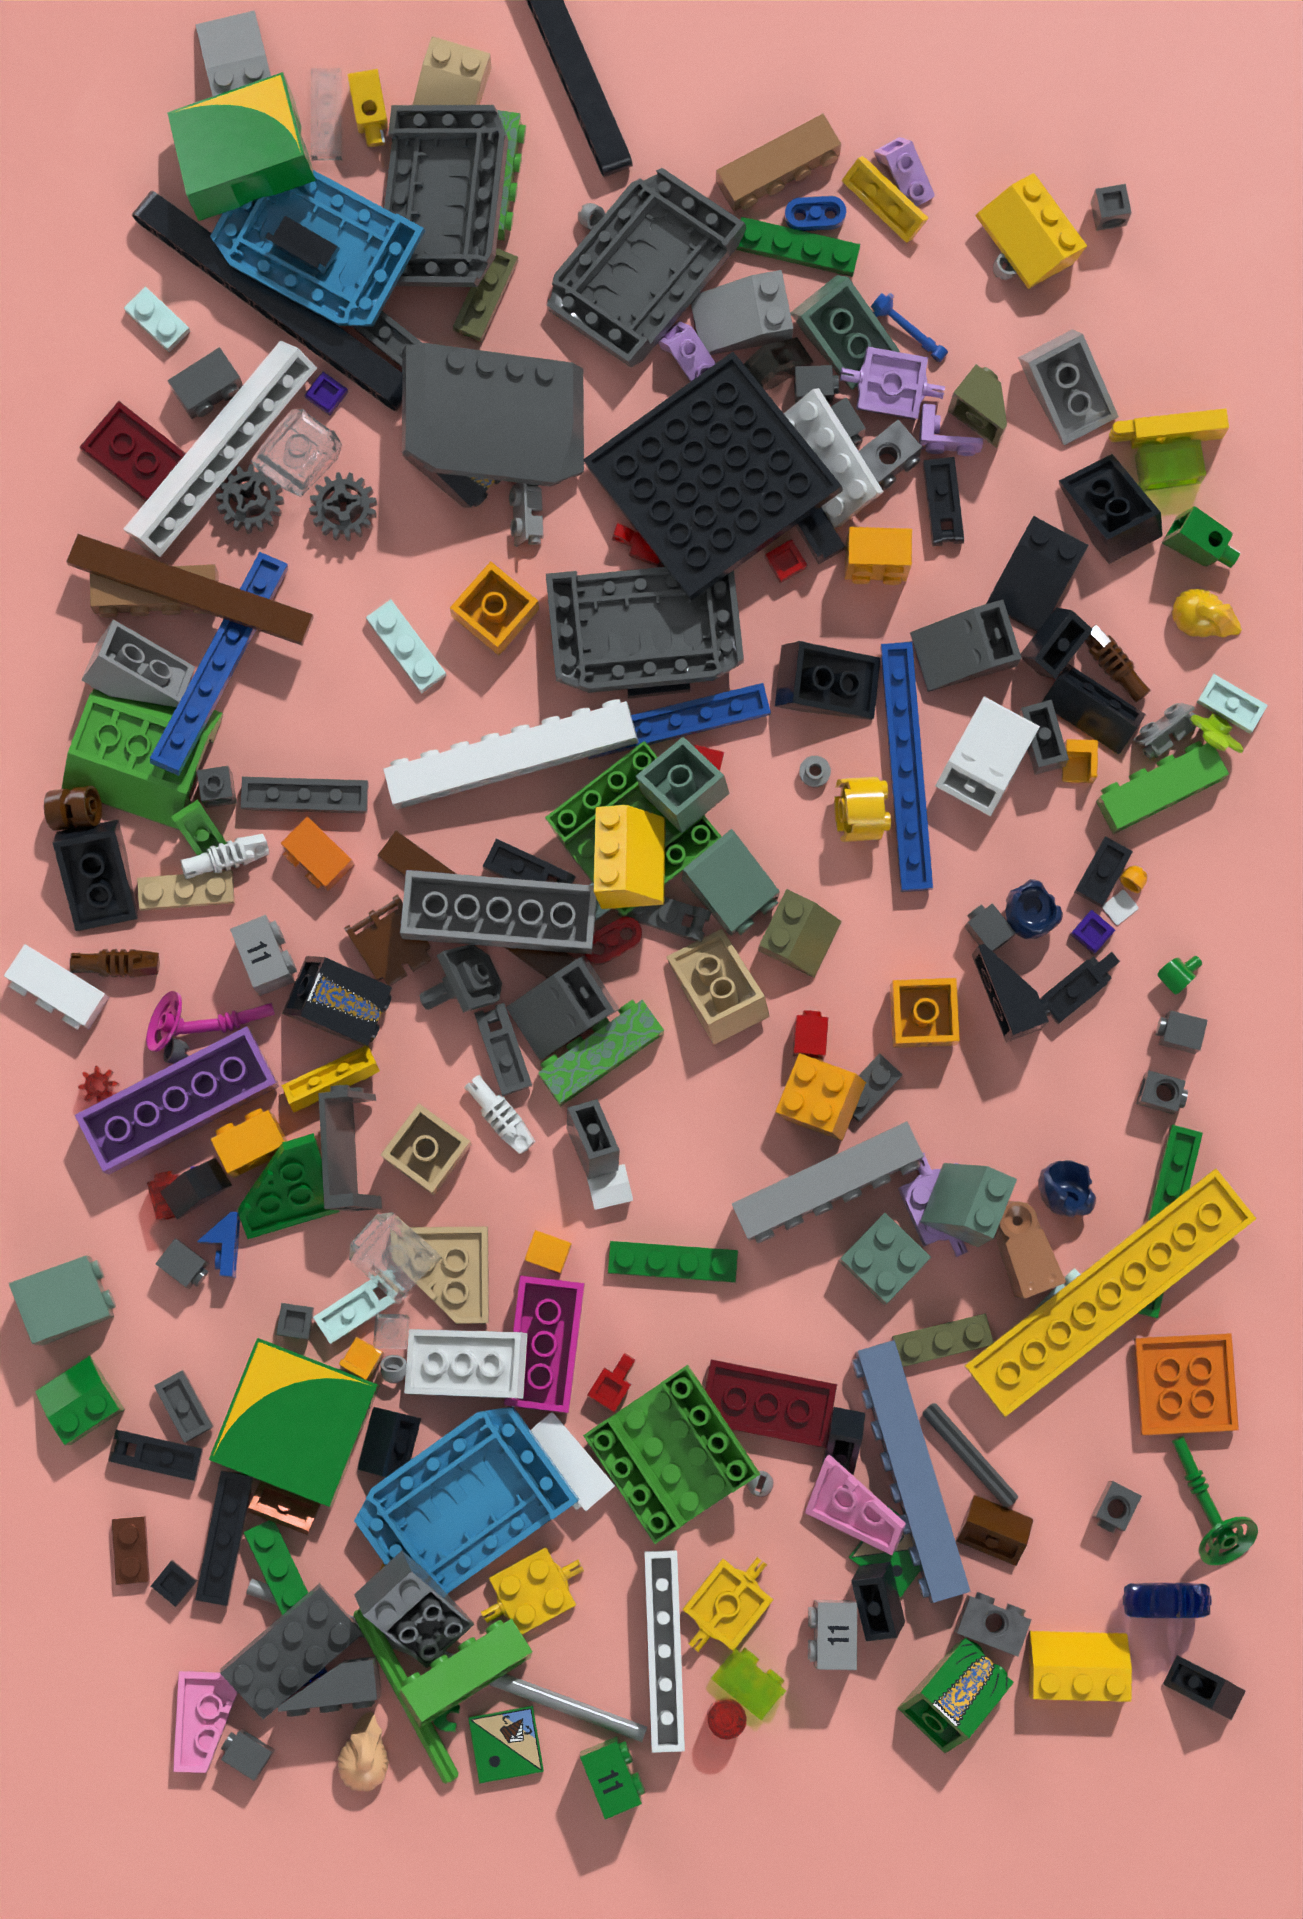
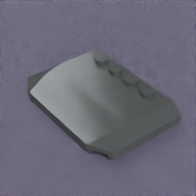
M392 105L388 135L392 138L384 208L394 214L403 216L425 229V233L396 286L478 287L496 256L509 140L498 110L494 105Z
M663 168L656 170V175L644 181L640 178L626 188L554 274L552 281L553 290L551 298L547 302V308L551 313L629 367L635 366L646 358L736 250L747 229L743 221Z
M431 343L406 345L402 350V454L406 457L411 455L422 462L424 468L433 473L550 487L568 478L580 476L584 472L583 368L572 362Z
M665 567L577 575V571L546 574L557 682L588 693L714 681L744 663L734 570L692 601Z

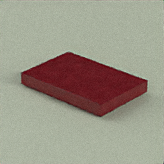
M120 401L114 405L79 447L82 452L145 501L149 499L186 454Z

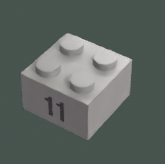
M263 915L230 929L251 984L259 996L295 982L292 974L296 973L297 969L288 950L283 951L281 945L286 942L276 920L270 922L268 917Z
M814 1600V1607H808V1627L814 1628V1640H808V1660L814 1662L816 1669L857 1670V1602L853 1600Z

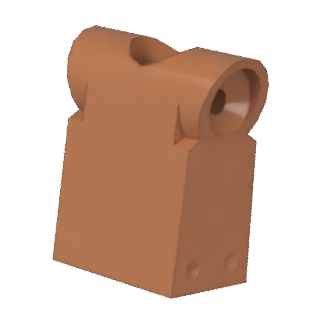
M1008 1201L995 1236L1015 1297L1026 1299L1066 1283L1044 1230L1038 1222L1037 1213L1034 1208L1028 1203Z

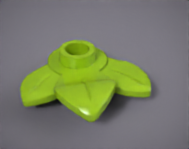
M1214 713L1209 718H1202L1196 714L1191 716L1190 721L1192 724L1203 731L1204 740L1212 747L1221 751H1225L1228 747L1238 753L1244 751L1241 744L1230 736L1229 732L1232 726L1222 717Z

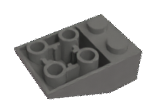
M1004 600L969 609L910 632L928 692L1017 667L1022 659Z
M586 956L576 959L506 1007L539 1060L544 1059L620 1010Z
M403 1551L399 1552L354 1594L363 1616L426 1668L474 1625V1622L436 1581Z
M376 1657L344 1660L278 1706V1712L287 1711V1717L306 1715L307 1712H310V1708L315 1707L320 1708V1713L339 1711L342 1708V1704L352 1703L353 1709L372 1707L375 1704L374 1700H378L382 1696L379 1665Z

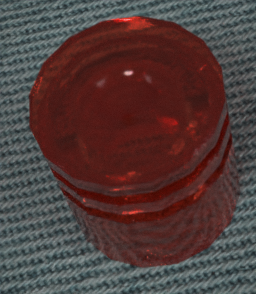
M719 1698L707 1710L709 1729L720 1739L730 1740L736 1738L746 1727L747 1717L745 1710L733 1698Z

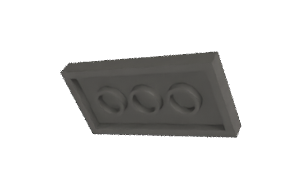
M319 1583L220 1668V1674L262 1719H265L363 1633L356 1622Z

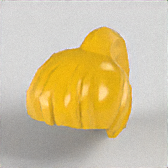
M1189 589L1176 597L1172 610L1173 620L1177 624V628L1192 637L1218 636L1224 638L1228 635H1238L1241 633L1240 622L1234 614L1231 605L1223 604L1218 596L1210 593V591Z

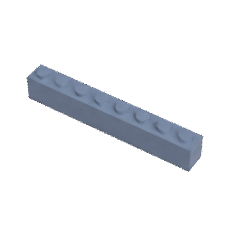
M895 1340L855 1352L856 1359L852 1360V1365L856 1377L863 1378L866 1390L861 1391L866 1409L872 1408L875 1421L870 1422L875 1440H881L884 1452L880 1453V1458L885 1472L890 1471L894 1483L890 1484L889 1487L894 1503L900 1502L903 1515L899 1517L906 1523L903 1534H910L913 1546L909 1547L908 1551L913 1566H920L922 1578L918 1579V1585L922 1597H928L930 1603H935L971 1592Z

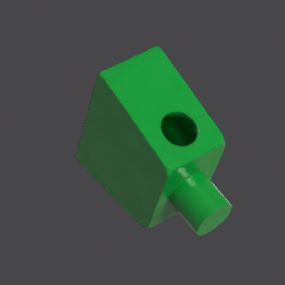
M1195 506L1175 518L1162 541L1164 545L1205 567L1219 561L1232 568L1241 553L1228 545L1233 533Z

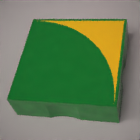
M283 72L167 112L186 196L198 221L239 208L253 200L276 195L316 181L309 153L301 136L302 126L295 99Z
M257 1338L209 1460L325 1506L333 1507L350 1464V1456L359 1433L364 1428L380 1385Z

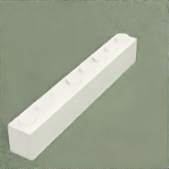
M279 341L123 530L143 549L161 557L317 367L299 348Z
M619 699L603 703V708L590 711V708L575 710L572 712L571 717L560 719L559 716L546 718L541 721L542 725L530 728L529 725H520L512 728V733L502 736H499V733L488 734L481 737V742L470 745L468 741L459 742L451 745V750L439 753V750H430L420 754L421 758L409 761L408 758L394 760L390 763V767L383 768L392 805L398 810L637 744L639 742L629 706L626 701L621 703Z

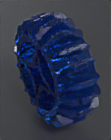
M1130 1583L1124 1587L1123 1605L1125 1614L1129 1617L1204 1618L1210 1614L1212 1597L1210 1595V1587L1203 1583Z

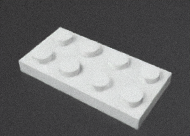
M819 388L812 389L784 413L842 485L843 491L822 506L834 528L842 526L884 492Z
M409 1329L404 1394L523 1399L528 1333Z

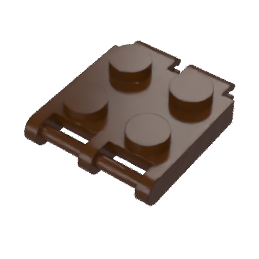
M398 894L392 897V902L376 912L374 910L368 912L369 916L354 926L350 927L348 925L344 927L376 980L384 979L388 986H392L408 976L402 967L403 965L408 963L414 972L431 961L427 950L431 948L428 941L402 939L400 929L403 902ZM396 906L398 907V909L394 912L390 913L381 920L379 919L381 915L385 914L386 912H388ZM372 921L374 922L373 925H371L370 927L366 928L365 930H363L362 932L358 933L357 935L354 933V932H356L357 930H359V929H361L362 927H364L365 925L369 924L370 922H372Z

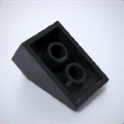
M1113 454L1059 480L1061 489L1091 542L1109 564L1163 536L1160 510Z
M1033 516L986 604L1004 600L1009 618L1038 632L1053 612L1089 545Z
M803 641L781 645L775 707L800 712L872 720L875 715L881 658Z
M119 819L99 823L93 827L57 831L52 843L75 931L138 919L128 857Z
M985 944L977 946L972 957L1006 1043L1041 1030L1049 1022L1047 1017L1051 1016L1045 998L1040 999L1037 991Z

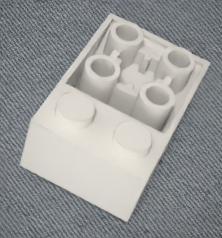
M984 696L935 787L991 816L1040 726Z

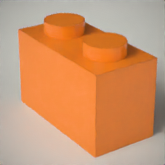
M308 816L281 842L283 849L286 850L282 854L284 858L295 868L300 864L308 872L305 878L317 889L323 886L329 891L354 866L353 860Z

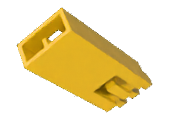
M1227 408L1117 421L1113 424L1109 433V439L1112 442L1130 441L1131 449L1223 439L1229 429Z

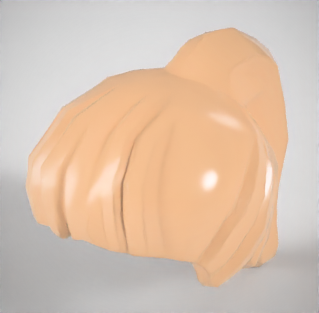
M367 1712L359 1719L354 1730L351 1731V1739L342 1747L340 1756L337 1759L339 1761L340 1778L351 1790L372 1791L385 1780L389 1760L381 1739L382 1729L377 1724L376 1717L372 1712Z

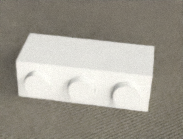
M24 944L4 975L11 981L8 986L9 988L24 997L27 992L38 998L35 1004L52 1013L54 1008L64 1014L62 1020L77 1030L81 1025L90 1029L109 999L102 991Z
M553 1412L549 1413L531 1429L533 1435L578 1496L579 1501L572 1505L576 1510L582 1507L587 1511L615 1486Z

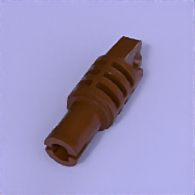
M1097 625L1093 626V631L1085 640V643L1090 648L1089 653L1099 663L1098 665L1105 670L1104 672L1110 676V679L1115 681V683L1119 682L1135 703H1137L1151 691L1150 688L1134 671L1133 661L1129 660L1128 655L1124 654L1123 649L1117 645V642L1110 635L1107 636Z
M103 949L99 953L94 954L71 953L70 955L71 973H99L102 977H108L109 975L117 977L120 975L121 978H126L127 975L130 978L157 975L159 973L160 958L157 952L130 949L129 952L126 949H121L120 952L117 949H112L109 952L108 949Z

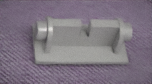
M516 483L512 486L509 494V503L513 506V519L510 531L511 535L514 536V546L518 547L526 540H528L529 545L541 544V539L544 538L543 516H534L532 511H542V489L538 485Z
M1176 703L1164 711V716L1158 721L1150 722L1143 726L1139 731L1140 734L1133 741L1146 746L1142 750L1147 758L1159 757L1174 745L1168 736L1170 733L1179 741L1196 729V726L1190 721L1191 716L1194 715L1192 712L1195 709L1194 706L1184 703Z

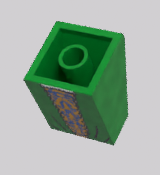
M965 1637L950 1649L899 1705L898 1709L938 1748L947 1753L971 1737L1014 1682L1000 1665L994 1664L984 1655L982 1648L977 1643Z

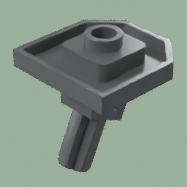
M469 944L442 951L437 955L446 976L442 978V983L419 995L420 1001L426 1010H430L450 999H457L464 1013L492 1005L499 1001L502 982L490 956L477 946Z

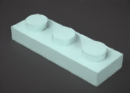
M391 599L366 617L368 623L421 694L447 676L444 669Z

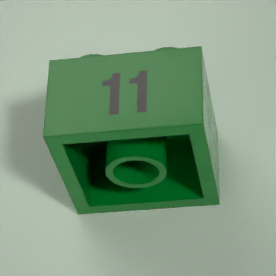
M616 1736L580 1752V1759L605 1820L642 1804L641 1795L645 1794V1788L639 1773H631L628 1764L632 1763L633 1759L625 1741L619 1743Z

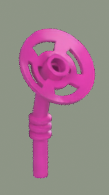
M170 991L162 997L151 1016L146 1036L147 1047L151 1051L158 1052L167 1045L173 1035L178 1036L179 1034L220 1030L225 1033L227 1029L232 1031L234 1026L239 1029L241 1024L275 1015L272 1003L238 1013L233 1010L231 1015L226 1012L224 1017L220 1014L216 1019L184 1022V1019L181 1018V995L176 991ZM158 1031H161L162 1039L158 1043Z

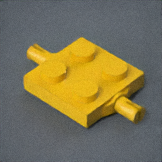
M544 1547L489 1577L496 1591L498 1603L481 1611L483 1617L495 1611V1613L484 1618V1620L488 1624L504 1614L509 1620L512 1619L520 1633L524 1634L576 1606L577 1604L569 1591L568 1579L584 1572L582 1566L570 1571L581 1564L579 1559L561 1568L554 1562L547 1547Z
M756 1557L746 1572L734 1568L722 1558L682 1608L683 1611L696 1621L700 1628L688 1643L693 1648L698 1640L702 1638L694 1648L697 1652H700L710 1637L720 1640L734 1651L774 1600L761 1590L756 1581L757 1577L768 1566L762 1562L754 1571L762 1561L758 1557Z

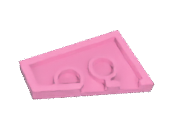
M828 1455L825 1458L805 1513L893 1555L906 1523L832 1456Z
M179 1671L173 1772L207 1773L238 1694L220 1672Z

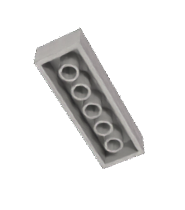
M406 870L400 934L402 939L592 955L597 898L594 894V885Z
M908 1121L742 1198L732 1203V1206L748 1240L755 1239L757 1243H761L774 1237L773 1230L785 1225L786 1230L803 1223L802 1216L814 1212L815 1216L821 1215L833 1209L831 1203L840 1198H843L846 1203L861 1196L862 1192L860 1189L870 1184L873 1189L889 1183L891 1181V1174L901 1171L902 1175H906L920 1168L919 1161L923 1160L924 1155Z

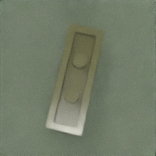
M496 248L495 259L478 287L470 288L453 325V331L482 342L518 263L517 256Z
M986 1313L892 1336L903 1367L987 1347L994 1343Z

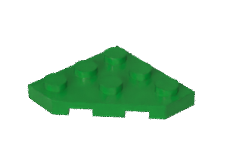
M314 1133L282 1142L239 1205V1218L247 1239L340 1212V1210L324 1209L322 1156Z

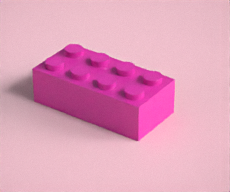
M520 1276L513 1332L528 1333L523 1399L505 1398V1406L569 1413L584 1283Z

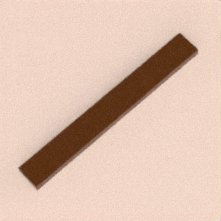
M77 534L66 561L69 566L301 646L304 644L314 618L311 613L81 534Z
M398 831L394 832L377 855L378 858L403 876H406V870L456 874ZM504 947L547 979L576 960L566 952Z

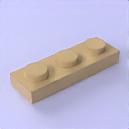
M232 870L222 871L219 874L206 872L190 879H186L184 874L137 878L140 911L235 903Z

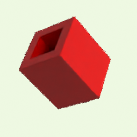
M804 1010L803 1015L796 1016L793 1056L798 1057L800 1053L811 1058H825L829 1017H822V1012Z

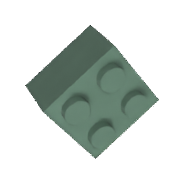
M684 737L679 739L636 775L641 794L681 833L685 832L730 794L725 776Z
M884 1213L838 1261L883 1305H886L927 1263L931 1256Z

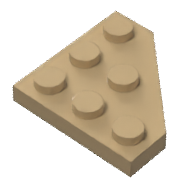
M488 1226L392 1228V1261L456 1324L489 1323Z

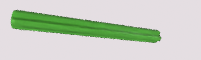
M360 1608L354 1612V1618L442 1782L446 1784L455 1780L458 1777V1771L432 1722L419 1728L399 1696L400 1689L404 1687L402 1682L408 1677L385 1634L363 1616Z

